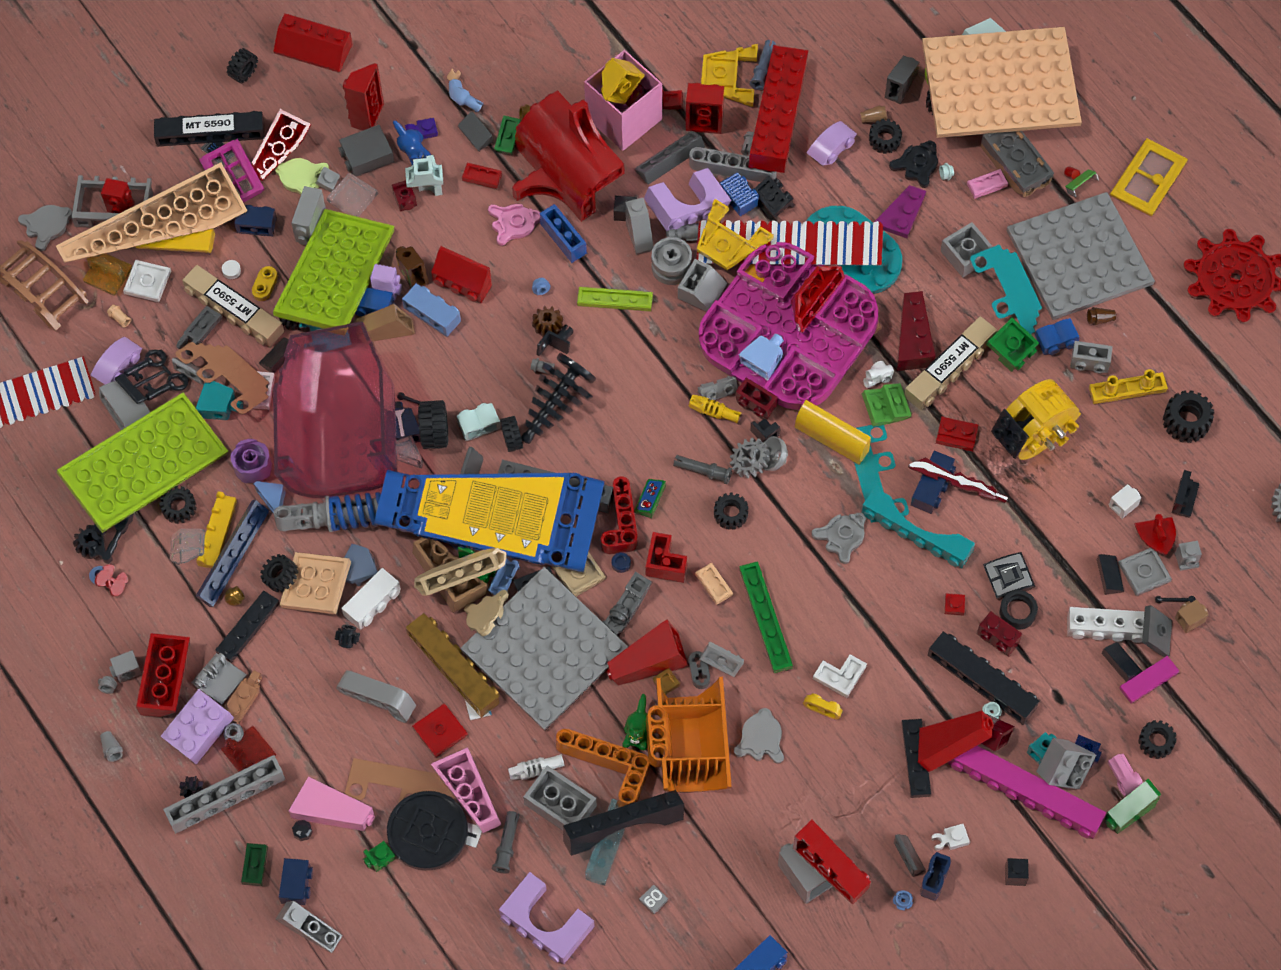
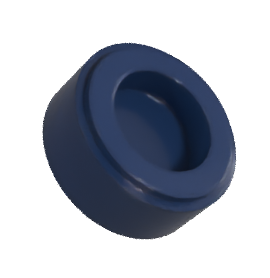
M622 552L615 554L611 560L612 568L618 573L628 571L631 566L630 557Z

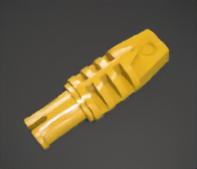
M692 395L689 401V407L702 414L710 415L713 418L716 417V419H727L738 424L741 412L726 407L724 403L698 395Z

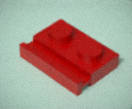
M941 417L935 444L973 452L979 424Z

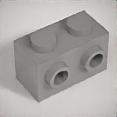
M1075 341L1070 368H1075L1079 371H1094L1099 374L1108 373L1113 346Z

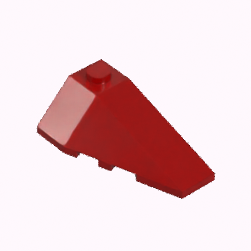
M282 109L279 110L251 163L259 180L263 181L303 142L311 127L310 123Z

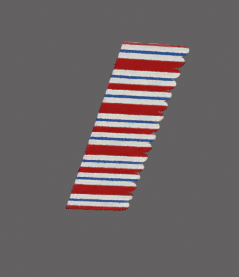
M702 220L699 223L697 246L707 220ZM726 220L722 223V225L747 240H750L761 226L774 234L773 240L768 242L766 246L774 245L776 242L793 244L812 254L814 260L811 264L882 265L883 224L878 221L874 222L872 226L867 221L861 224L853 221L849 223V226L845 221H840L837 225L833 221L827 222L826 225L822 221H817L814 226L811 221H805L803 224L799 221H794L791 223V226L788 221H782L780 224L776 221H770L768 225L765 221H759L755 224L751 220L747 221L745 225L740 220L734 223ZM779 248L781 253L779 260L775 262L769 261L766 258V251L757 255L750 264H756L759 260H766L769 264H781V259L785 255L794 256L796 264H804L808 258L793 250ZM776 250L769 251L768 255L770 257H776L778 255V252ZM697 252V260L705 264H716ZM746 258L743 259V260H742L741 262H739L738 264H743V262L746 260ZM786 259L783 264L794 263L792 259Z
M84 356L1 382L0 428L4 425V422L7 425H11L16 419L18 421L25 420L27 415L29 417H36L39 412L42 414L48 413L50 408L58 410L61 404L67 407L73 401L75 403L82 402L84 397L86 399L94 398L95 390Z

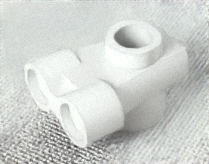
M883 361L876 362L870 370L866 371V378L863 380L864 386L870 388L880 382H889L894 373L893 367L886 365Z

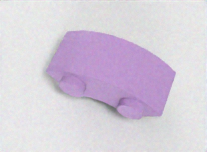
M836 122L815 140L807 154L821 165L833 164L842 151L854 144V138L857 133L843 122Z
M126 337L117 340L100 357L91 376L105 385L115 381V377L123 374L124 370L139 361L142 348Z

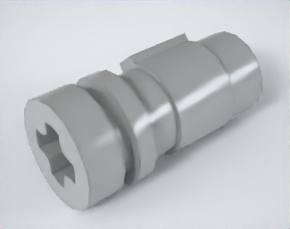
M699 223L687 224L678 229L666 231V237H677L686 241L698 240Z

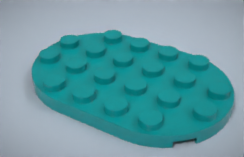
M846 206L821 208L806 220L811 221L813 226L817 221H822L825 225L829 221L835 222L836 225L840 221H845L848 226L853 221L859 224L867 221L871 226L873 224L862 213ZM883 231L882 265L839 266L842 267L844 275L852 277L865 285L873 294H877L891 287L898 279L902 269V253L897 242Z

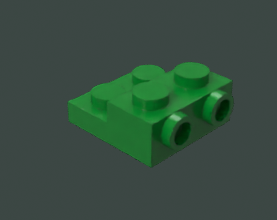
M1013 318L986 343L999 356L998 360L1011 372L1014 369L1018 371L1025 364L1023 360L1026 357L1031 358L1038 351L1035 348L1039 344Z

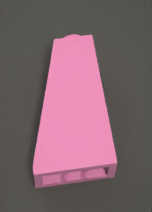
M310 777L307 778L289 809L290 817L296 820H305L307 822L365 831L366 827L372 824L375 817L372 807Z

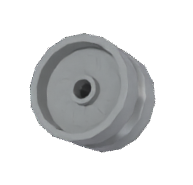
M667 237L654 245L651 256V267L654 277L666 285L681 283L692 264V251L684 240L677 237Z

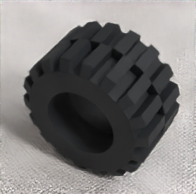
M1185 390L1181 394H1174V397L1169 399L1163 415L1164 428H1167L1166 432L1172 434V438L1176 439L1177 437L1180 442L1187 440V443H1191L1192 440L1195 442L1199 441L1200 438H1204L1206 433H1208L1214 418V409H1211L1212 403L1207 402L1208 398L1201 396L1202 393L1198 392L1195 394L1192 390L1187 393ZM1190 412L1198 420L1193 422L1186 421L1179 413Z
M443 400L420 402L418 406V421L421 446L423 449L447 448L449 438L445 402Z

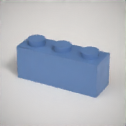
M416 283L402 298L403 307L446 337L461 322L459 310L455 306L446 304L440 296L431 294L425 286L421 287Z

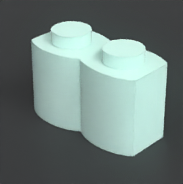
M482 403L474 410L466 409L457 415V423L465 441L475 439L501 428L500 420L492 403Z

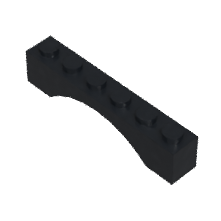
M673 790L563 825V842L572 856L590 850L607 836L626 827L647 823L666 826L684 820V803L678 792Z

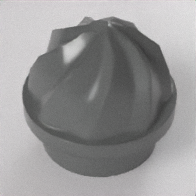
M616 604L609 611V619L614 623L623 624L628 619V609L622 604Z

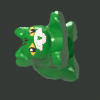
M645 694L641 695L637 710L631 713L626 720L624 731L627 734L622 743L624 748L637 746L643 751L647 749Z

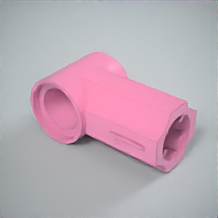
M1118 754L1108 760V765L1117 779L1118 788L1123 796L1129 795L1143 783L1140 775L1133 771L1124 754Z

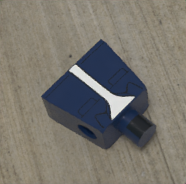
M400 401L393 402L391 404L392 411L385 413L384 438L386 448L420 442L419 426L412 409H403V403Z

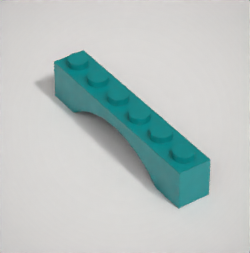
M875 487L863 503L861 513L866 518L876 520L885 529L897 532L900 537L913 541L916 546L929 550L934 556L947 560L954 567L958 566L962 569L974 550L975 543L960 534H936L916 527L899 512L890 495Z

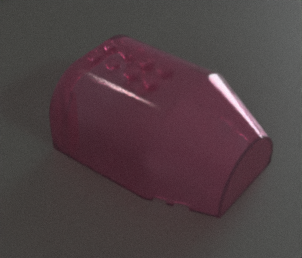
M361 321L290 335L283 356L285 358L283 368L279 369L280 377L278 383H275L273 387L274 475L290 492L310 498L343 496L382 488L387 470L398 472L395 387L367 327Z

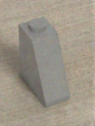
M644 198L625 202L626 226L636 255L652 251L654 246L649 213Z

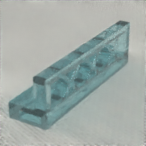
M611 799L607 811L618 808V800ZM625 828L607 836L594 846L585 871L586 880L605 886Z

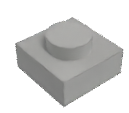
M324 166L315 184L332 192L340 175Z

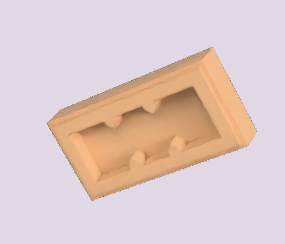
M712 563L695 572L696 577L716 605L733 596V592Z

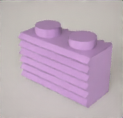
M375 264L370 279L372 288L393 292V298L396 300L397 295H400L402 284H399L400 275H397L396 268Z

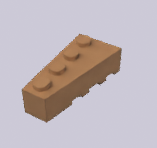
M422 537L413 542L412 553L425 572L458 559L451 555L448 549L437 540ZM476 577L441 590L439 593L454 613L486 596L488 585Z

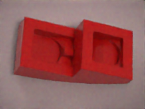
M662 88V109H682V90L664 91Z

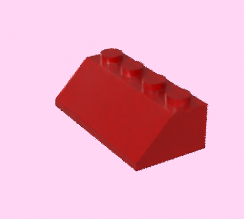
M284 13L277 29L273 52L274 54L340 73L353 45L351 32Z
M376 63L351 72L348 79H345L343 82L344 99L347 102L346 109L349 113L348 119H350L352 128L366 130L374 127L384 106L379 69Z
M150 634L136 704L140 715L162 717L176 712L190 637Z

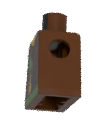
M404 246L398 247L395 254L398 267L410 288L416 283L421 287L428 285L429 281L424 262L412 246L407 248Z

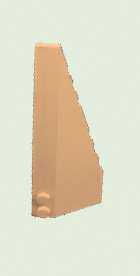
M219 163L56 245V248L66 263L213 229L246 213L247 209L222 163Z

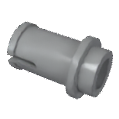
M748 131L744 135L745 140L741 150L743 155L747 156L748 152V156L750 155L754 132Z
M539 358L533 359L530 370H534L535 373L536 371L546 373L542 369L544 361H540ZM544 362V363H547V364L551 365V366L553 367V369H554V367H555V364H554V363L552 364V363Z

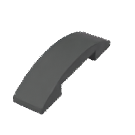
M636 571L617 604H622L628 609L627 621H624L623 624H617L611 621L609 616L603 621L618 637L636 613L652 584V581Z

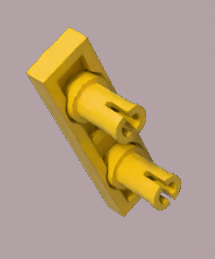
M1151 369L1146 370L1142 376L1118 380L1116 376L1111 375L1107 378V382L1089 385L1093 404L1164 393L1168 389L1163 372L1155 373Z

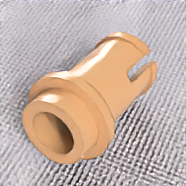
M112 305L108 309V316L115 319L123 328L131 322V318L124 314L119 306Z

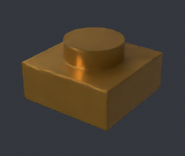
M669 668L652 678L655 685L656 678H660L661 688L665 695L680 686V682Z

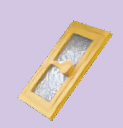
M1146 138L1110 195L1152 217L1188 159Z

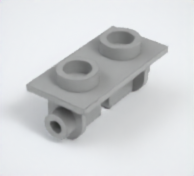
M727 376L717 380L715 384L713 382L701 384L698 387V392L701 396L707 397L710 400L735 394L738 389L736 377Z

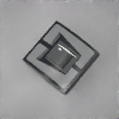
M1022 552L1003 556L983 564L998 601L1011 591H1028L1036 587Z

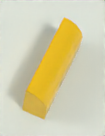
M209 229L135 247L137 249L211 253L215 232L214 229Z
M805 400L796 417L795 428L860 465L869 452L871 437Z

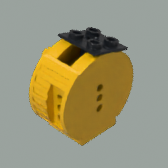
M1047 379L1024 391L1007 409L1004 408L991 432L1014 459L1018 456L1019 459L1026 460L1038 455L1047 448L1050 451L1054 450L1055 446L1053 444L1055 441L1059 447L1063 446L1069 440L1065 433L1068 431L1072 434L1079 428L1075 421L1081 413L1057 383L1052 379Z

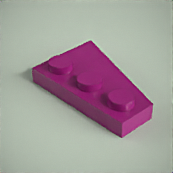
M909 185L875 222H881L884 231L908 238L926 196V191Z

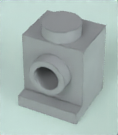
M1198 541L1179 544L1175 555L1180 571L1199 568V560L1202 553Z

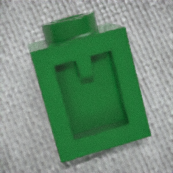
M382 841L369 851L367 849L363 851L364 863L369 869L373 868L375 872H378L396 859V856L385 841Z

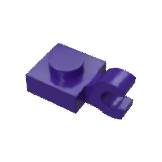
M434 118L416 121L417 125H405L406 130H418L423 135V139L438 136Z

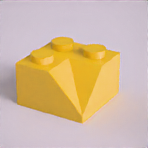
M611 58L605 64V68L602 71L603 87L601 92L603 98L606 101L625 104L645 74L630 61Z

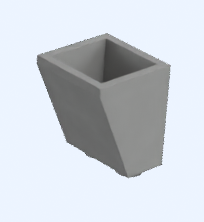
M788 843L780 849L778 866L803 902L807 904L833 886L792 849L793 844Z

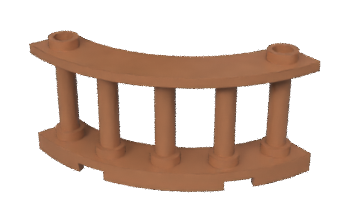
M18 240L17 244L21 249L0 265V283L7 288L10 286L15 288L14 293L24 302L29 301L35 307L33 311L47 327L56 331L61 327L58 322L59 317L77 301L87 304L89 302L86 299L87 294L82 288H77L53 262L34 248L30 242ZM25 254L28 256L13 270L6 271ZM35 260L43 265L25 282L22 281L20 283L17 280L16 276ZM51 271L58 280L40 296H34L29 291L30 287L47 272ZM65 285L73 296L54 312H49L44 306V301Z

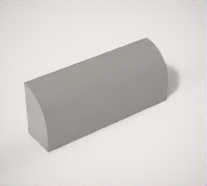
M116 381L99 387V398L120 430L150 413L144 402L136 404Z

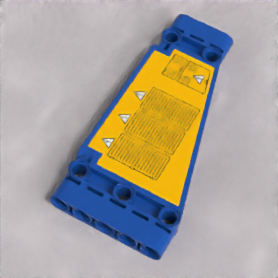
M387 470L374 524L479 551L498 548L506 552V557L540 565L548 564L553 567H561L583 573L605 481L582 476L579 473L409 475ZM404 477H406L404 488H402ZM576 478L579 480L580 485L572 487L569 484V480ZM416 480L420 485L416 489H411L408 486L409 482ZM587 480L585 490H582L583 482ZM402 496V497H401V501H400V505H399V507H398L397 505H398L399 497ZM582 498L581 508L577 509L579 499ZM395 514H397L395 525H393ZM567 515L571 518V523L564 525L561 523L560 518ZM404 517L410 520V524L406 527L399 524L400 520ZM575 517H578L576 528H573ZM572 535L574 536L572 546L570 547L569 542ZM554 553H559L562 555V560L554 562L551 556ZM569 554L568 564L564 565L566 555Z

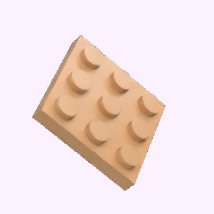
M295 552L293 562L298 567V573L295 574L297 579H293L295 583L293 585L289 584V589L284 588L280 606L287 609L336 614L351 565L350 559Z

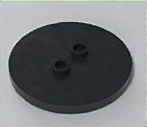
M421 791L407 796L393 809L387 823V839L392 852L403 864L417 870H436L450 864L460 855L468 838L467 819L461 806L450 796L436 791Z

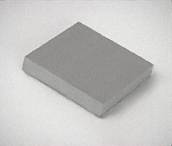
M1151 548L1118 562L1136 596L1167 584L1172 580L1157 552Z

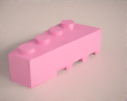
M468 748L431 764L434 771L482 833L501 825Z

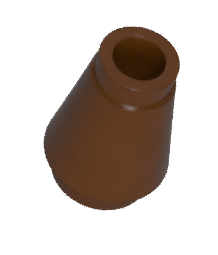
M1092 307V309L1087 311V321L1094 326L1116 320L1115 310Z

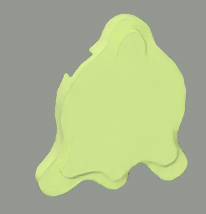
M295 158L285 163H280L275 168V172L287 190L302 194L304 186L316 189L320 187L315 184L317 177L324 166L328 169L329 166L327 163L314 164L306 159Z

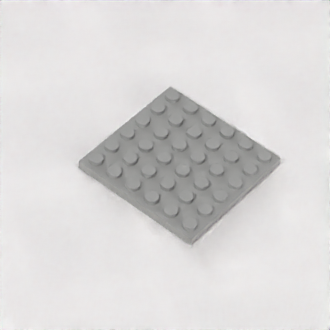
M1108 192L1007 227L1006 231L1052 320L1154 285L1155 280Z
M543 567L503 606L502 618L500 619L499 616L493 622L495 626L487 636H481L476 632L460 649L545 731L609 668L607 662L628 648V646Z

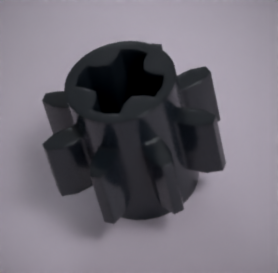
M345 624L336 630L335 640H339V646L352 648L353 644L357 645V642H359L360 633L356 632L355 626Z
M186 776L185 782H180L179 785L181 789L180 796L187 798L203 790L204 782L199 781L197 776Z

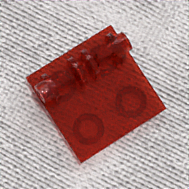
M251 726L244 732L243 738L239 742L228 738L224 742L226 745L221 748V751L238 772L273 755L276 756V753L254 726Z

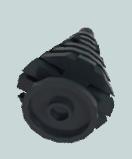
M562 353L558 354L557 360L567 368L565 375L543 362L542 369L551 377L556 378L559 384L551 379L549 380L543 374L539 375L538 380L549 387L553 393L551 394L536 385L535 392L547 401L543 403L535 397L532 398L531 403L537 406L540 411L537 413L529 408L528 414L534 420L532 422L525 421V426L528 429L522 434L521 439L526 444L531 443L535 434L540 436L544 433L540 429L542 425L548 429L554 426L547 420L548 416L558 422L563 419L561 415L553 410L555 407L568 415L573 412L569 406L560 400L561 398L569 403L571 402L577 408L583 404L575 396H572L567 389L575 394H579L585 400H590L593 397L584 388L579 387L574 380L580 377L588 383H593L597 378Z

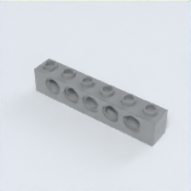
M273 755L163 810L176 834L284 781L285 777Z

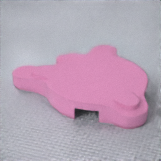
M514 204L507 207L490 205L488 208L489 214L498 219L492 223V228L498 232L496 239L497 244L500 246L505 245L509 240L528 236L534 230L536 224L540 222V212L530 208L527 209L522 204Z

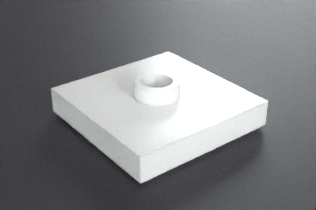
M135 260L123 290L124 294L159 302L171 269Z

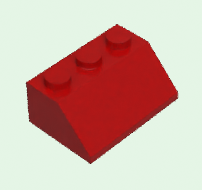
M440 246L431 272L433 282L440 287L444 286L450 289L455 294L460 293L473 302L482 303L492 287L490 268Z

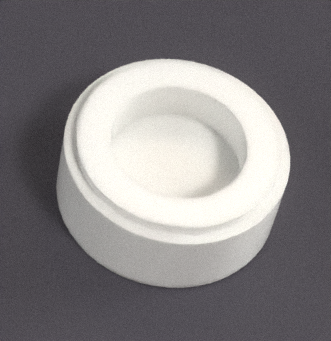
M228 260L222 265V272L227 279H235L240 275L241 268L237 261Z

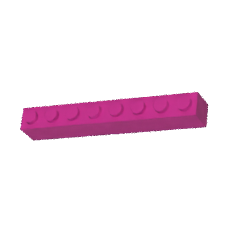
M975 746L948 763L954 770L969 774V777L973 780L982 781L990 789L999 790L1005 793L1008 798L1021 801L1025 807L1042 812L1041 814L1044 817L1059 821L1063 827L1072 828L1085 838L1090 837L1093 839L1106 815L1105 811L1054 785H1049L1045 780L979 746Z

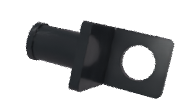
M564 325L558 334L548 331L537 344L536 355L540 356L548 345L568 354L570 342L567 339L573 334V329L570 326L567 329L568 325Z

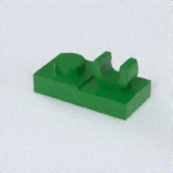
M503 115L494 148L496 152L513 155L516 144V126L521 122V119Z

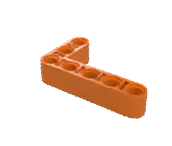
M561 729L557 732L556 749L558 752L626 774L618 795V808L638 802L649 774L650 763L647 755L570 729ZM581 746H586V747H588V748L582 749V748H580V747H581ZM604 752L606 755H600L599 753ZM635 781V782H637L638 784H635V785H634V784H631L630 782ZM629 798L631 801H624L623 799Z

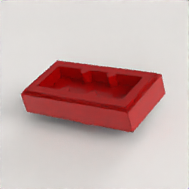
M467 162L462 181L497 189L502 171Z

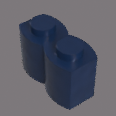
M938 852L932 856L920 889L922 897L933 901L939 897L951 864L949 856Z

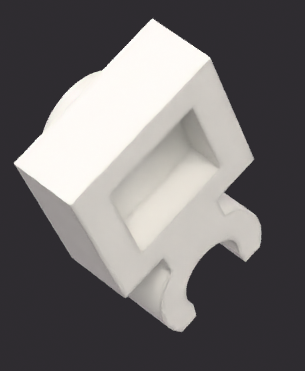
M964 824L945 828L943 831L945 835L936 833L931 837L932 841L940 840L941 844L935 846L936 851L942 850L945 845H948L949 849L952 850L970 844Z

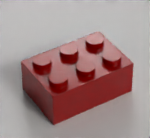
M688 83L686 131L721 134L724 114V86Z

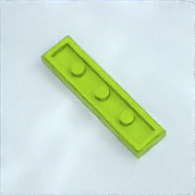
M579 287L577 306L651 311L653 292Z

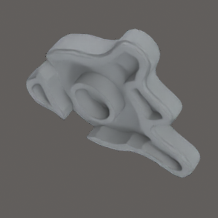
M46 205L32 214L20 215L18 221L21 225L27 227L26 233L29 238L37 236L36 249L44 251L51 240L64 234L67 223H69L72 217V210L68 207Z
M862 513L849 514V516L837 515L826 526L813 529L812 538L815 540H827L826 550L838 554L840 562L847 564L850 561L852 551L858 548L864 540L866 517Z
M760 709L757 714L751 716L744 723L742 740L734 748L735 756L743 757L750 755L756 761H760L764 754H768L775 763L783 762L784 755L779 747L782 735L781 726L772 716L769 709Z

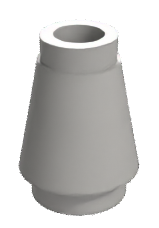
M110 731L102 733L100 738L104 758L110 762L119 760L123 756V748Z

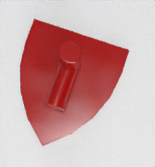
M1156 514L1155 520L1134 523L1141 540L1148 547L1165 556L1169 553L1176 539V528L1172 517L1163 518L1161 514Z

